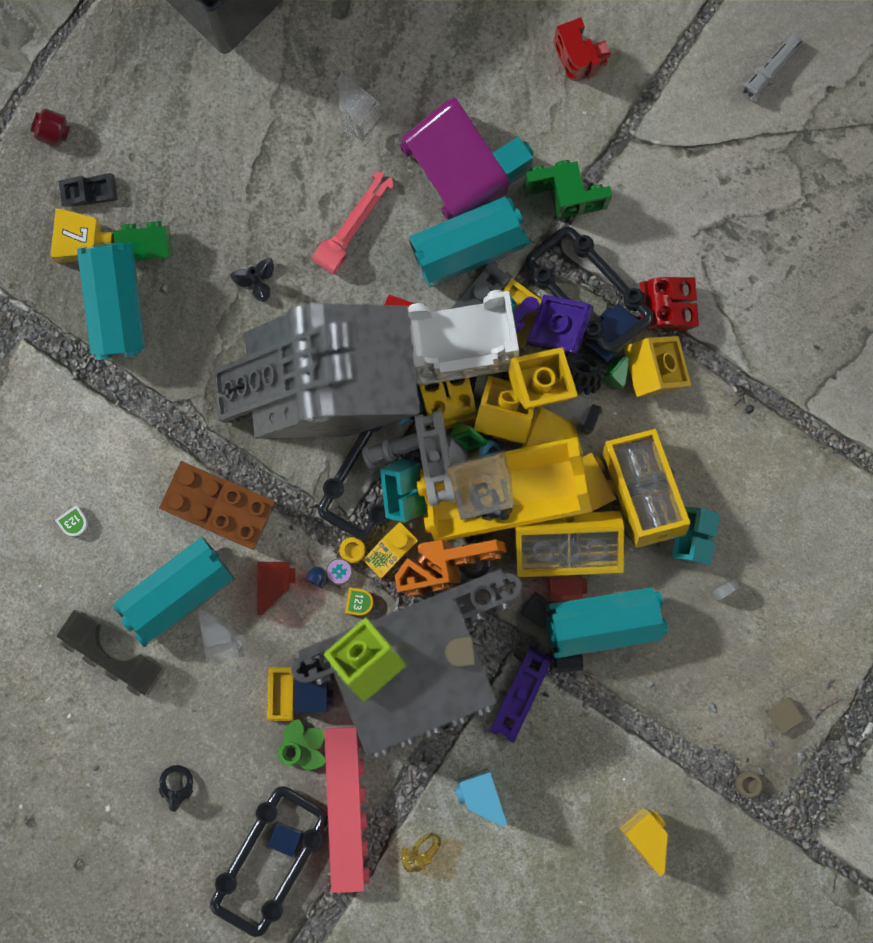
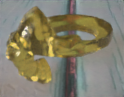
M433 832L425 834L414 844L411 852L406 847H402L400 856L404 870L412 873L426 870L425 866L432 863L431 859L440 848L441 838L438 834ZM432 838L433 842L426 852L418 854L421 844L427 839Z

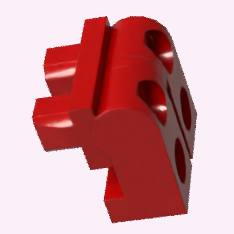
M581 17L557 26L553 40L566 75L574 81L582 80L586 75L588 79L595 77L598 68L606 66L608 63L607 58L611 55L605 40L594 45L591 39L583 41L582 34L585 25Z
M657 277L639 282L640 290L644 293L645 304L654 315L653 322L646 329L687 331L699 327L698 304L691 303L697 300L695 277ZM684 285H687L689 288L687 296H684ZM687 310L691 313L689 322L686 321L685 311ZM641 314L638 316V320L643 318Z

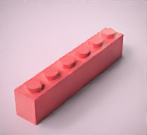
M355 726L325 728L331 893L364 891L365 884H370L369 867H364V857L368 856V840H363L362 829H367V814L361 813V802H366L365 786H360V775H365L364 759H359L358 748H363Z

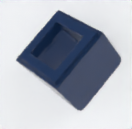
M278 822L268 847L293 857L303 832Z

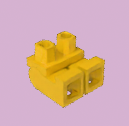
M464 378L463 381L454 383L445 381L449 397H446L443 382L437 383L438 387L426 390L425 387L428 384H418L427 416L432 415L433 411L441 410L444 417L446 434L451 428H454L456 422L471 427L476 423L477 412L469 378Z

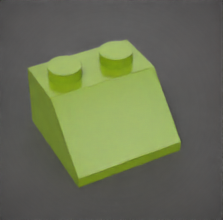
M366 617L323 654L344 682L363 702H366L407 666Z

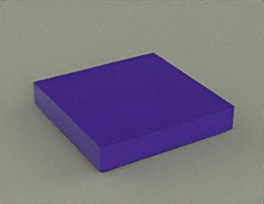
M544 294L527 343L531 346L549 350L563 347L564 353L577 356L594 307L588 303Z

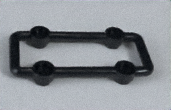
M562 227L527 255L525 260L526 266L534 274V283L537 288L548 290L554 297L571 300L555 283L553 271L548 267H540L536 263L540 257L565 237H568L573 242L575 254L580 258H588L624 296L625 307L630 311H638L643 316L642 319L613 342H610L605 337L602 323L589 320L584 333L585 340L591 344L597 343L608 353H615L650 326L654 319L653 312L645 304L644 293L638 288H630L595 251L594 241L590 236L580 235L572 227Z
M415 416L410 417V419L415 421ZM383 425L360 433L335 477L325 481L323 485L324 496L318 505V513L322 519L359 540L370 539L378 526H382L388 521V518L385 516L384 498H382L380 504L370 508L368 512L370 521L364 530L329 511L328 508L334 499H338L343 495V482L361 454L362 448L365 447L372 433L380 431ZM420 449L409 452L406 460L417 461L418 458H421Z
M286 786L275 788L268 801L261 803L257 807V820L227 872L221 873L216 878V891L210 901L212 913L253 937L264 935L271 923L281 918L283 914L282 904L312 851L318 850L322 846L324 841L323 832L328 825V812L323 807ZM284 797L319 819L314 828L308 829L303 834L302 849L274 898L267 900L263 904L261 909L262 919L258 926H255L220 904L225 895L231 894L236 889V876L265 825L276 819L278 814L276 806L280 799Z

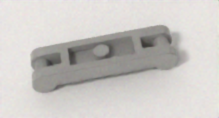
M433 411V414L428 416L423 414L416 415L415 424L429 504L432 507L439 505V502L448 500L449 503L458 501L442 411ZM427 426H435V430L426 431ZM445 483L446 490L437 492L436 485Z

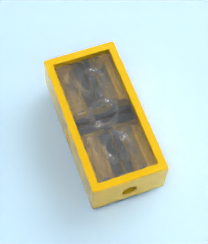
M656 429L606 441L602 455L615 486V492L635 548L686 535L690 521Z
M621 511L588 512L515 527L517 577L624 573V524Z

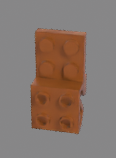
M180 461L159 509L255 551L276 502L231 481L224 480Z

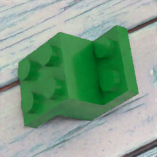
M562 160L555 163V166L545 168L544 165L530 168L529 172H526L523 185L525 196L551 191L557 220L606 210L612 198L610 186L603 187L602 184L590 186L587 188L588 191H584L578 161L570 163V160Z

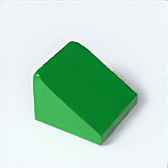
M627 356L613 358L607 365V372L603 382L611 390L624 388L629 358Z
M459 422L455 423L451 437L465 450L471 451L487 445L488 441L471 426Z

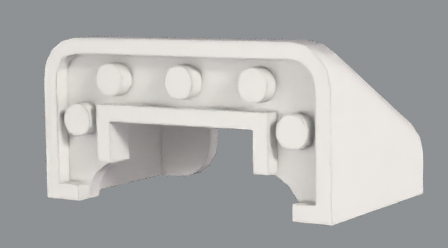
M491 291L483 299V304L431 312V309L423 303L410 305L408 312L411 319L410 331L414 347L413 358L417 374L416 383L433 384L506 372L511 359L519 357L509 291Z

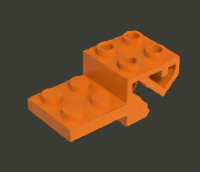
M442 539L422 543L418 546V552L422 554L420 559L407 558L396 573L397 592L406 593L407 597H420L429 595L428 590L431 589L432 592L450 590L454 588L453 585L461 584L458 565L460 567L476 564L475 559L486 560V562L501 559V554L508 553L507 544L503 541L491 540L454 548V542Z

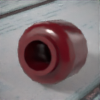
M43 109L40 113H35L30 132L34 133L35 140L51 146H58L61 140H67L70 126L66 125L67 119L63 114Z

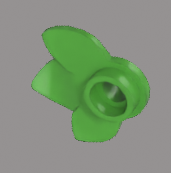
M300 719L288 724L284 730V742L278 748V758L281 763L286 766L298 764L305 770H313L323 766L326 763V758L318 749H320L325 739L324 730L320 728L304 730ZM290 747L296 750V755L293 758L288 757L286 754L287 749Z

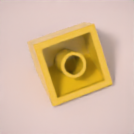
M679 336L646 338L624 347L625 354L629 358L628 366L636 397L652 396L692 386Z
M563 347L511 359L507 371L514 394L525 409L578 397Z
M488 376L474 430L485 435H493L512 442L525 444L535 407L530 409L524 408L514 394L511 381Z
M642 808L619 829L651 868L661 877L665 873L668 834L663 827L667 824L657 812L653 810L649 812Z

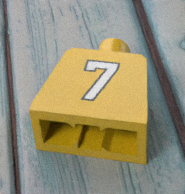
M55 209L50 257L56 263L78 261L77 248L85 246L93 248V245L114 243L113 232H101V224L96 218L63 209Z

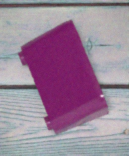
M455 97L446 101L401 137L402 143L399 146L407 158L411 156L417 160L441 197L443 207L440 209L446 220L507 195L509 181L505 172Z

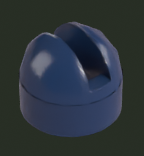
M313 567L308 571L304 579L323 589L327 581L326 571L322 567Z

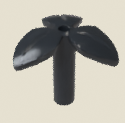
M266 258L261 260L256 267L252 266L248 270H236L230 276L234 283L243 288L253 283L252 295L258 301L266 302L270 297V287L263 283L262 280L272 276L274 263L272 258Z

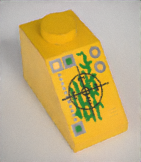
M399 522L380 540L363 561L382 579L419 542Z

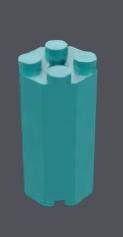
M510 197L500 198L409 236V243L415 260L420 266L421 274L429 288L524 249L525 246L530 245L525 230L522 231L520 224L523 223L521 213L518 208L515 209Z
M133 242L93 245V248H87L86 246L77 248L90 353L96 355V360L110 359L112 355L122 353V357L138 356V353H141L142 349L146 347Z
M200 537L115 601L116 603L113 604V607L123 617L120 620L129 632L134 630L137 633L135 637L145 648L236 579L206 539Z
M653 587L546 605L545 611H550V616L545 617L550 647L557 649V653H553L554 659L662 640L663 634H668V625L666 619L662 618L660 608L663 607L661 592H654Z

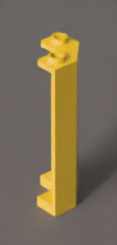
M577 437L452 462L451 467L458 501L450 503L448 500L442 501L437 506L431 507L429 504L424 471L420 469L421 480L417 481L419 496L425 497L428 508V517L424 518L426 532L432 533L434 541L441 539L448 541L592 512ZM445 483L436 485L437 492L446 490ZM487 483L498 493L501 503L507 499L511 501L512 513H510L507 520L482 519V515L477 512L471 502V490L476 484ZM481 489L479 493L481 503L485 507L491 508L493 505L491 494L487 490Z

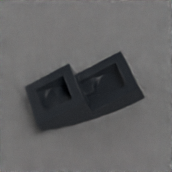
M111 173L89 178L78 176L59 181L61 205L63 207L91 205L118 200L115 176Z

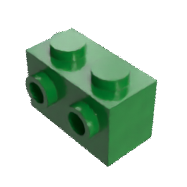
M162 221L146 222V228H136V223L120 225L121 230L113 231L115 243L126 244L133 242L135 260L173 256L170 225L162 226Z

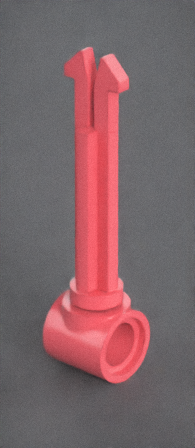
M384 172L372 175V178L375 179L337 234L331 240L324 239L316 249L312 261L332 275H335L343 265L347 257L345 250L349 242L386 189L392 190L393 181L390 176L374 194L382 181Z

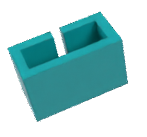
M518 136L492 154L505 172L509 185L525 176L526 172H529L534 152L528 142H522Z
M400 459L380 468L386 518L407 522L426 512L425 497L419 496L417 481L421 480L420 469L422 467L420 462Z
M685 507L690 526L686 535L675 538L671 558L687 563L711 566L715 542L711 540L712 537L717 536L720 514L703 508Z

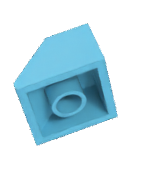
M489 769L458 779L460 785L455 786L460 804L466 803L468 810L502 827L507 825Z

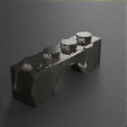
M73 610L56 636L62 640L60 645L71 652H74L76 649L84 655L82 659L91 666L96 667L98 664L106 669L104 674L117 682L121 679L127 683L126 689L136 696H140L141 693L149 695L166 667L145 653L139 654L127 661L112 658L105 652L100 642L101 624L82 611Z

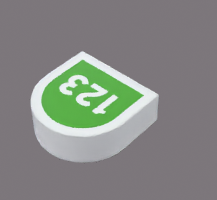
M78 505L55 519L61 530L66 535L72 537L82 535L88 527L87 517Z

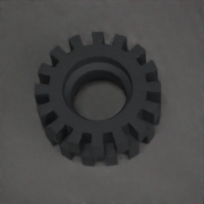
M579 349L577 356L565 353L577 394L581 395L584 392L585 395H590V392L594 394L597 390L599 391L607 372V366L603 364L604 361L597 359L598 356L595 353L590 355L588 350L584 353L582 349Z

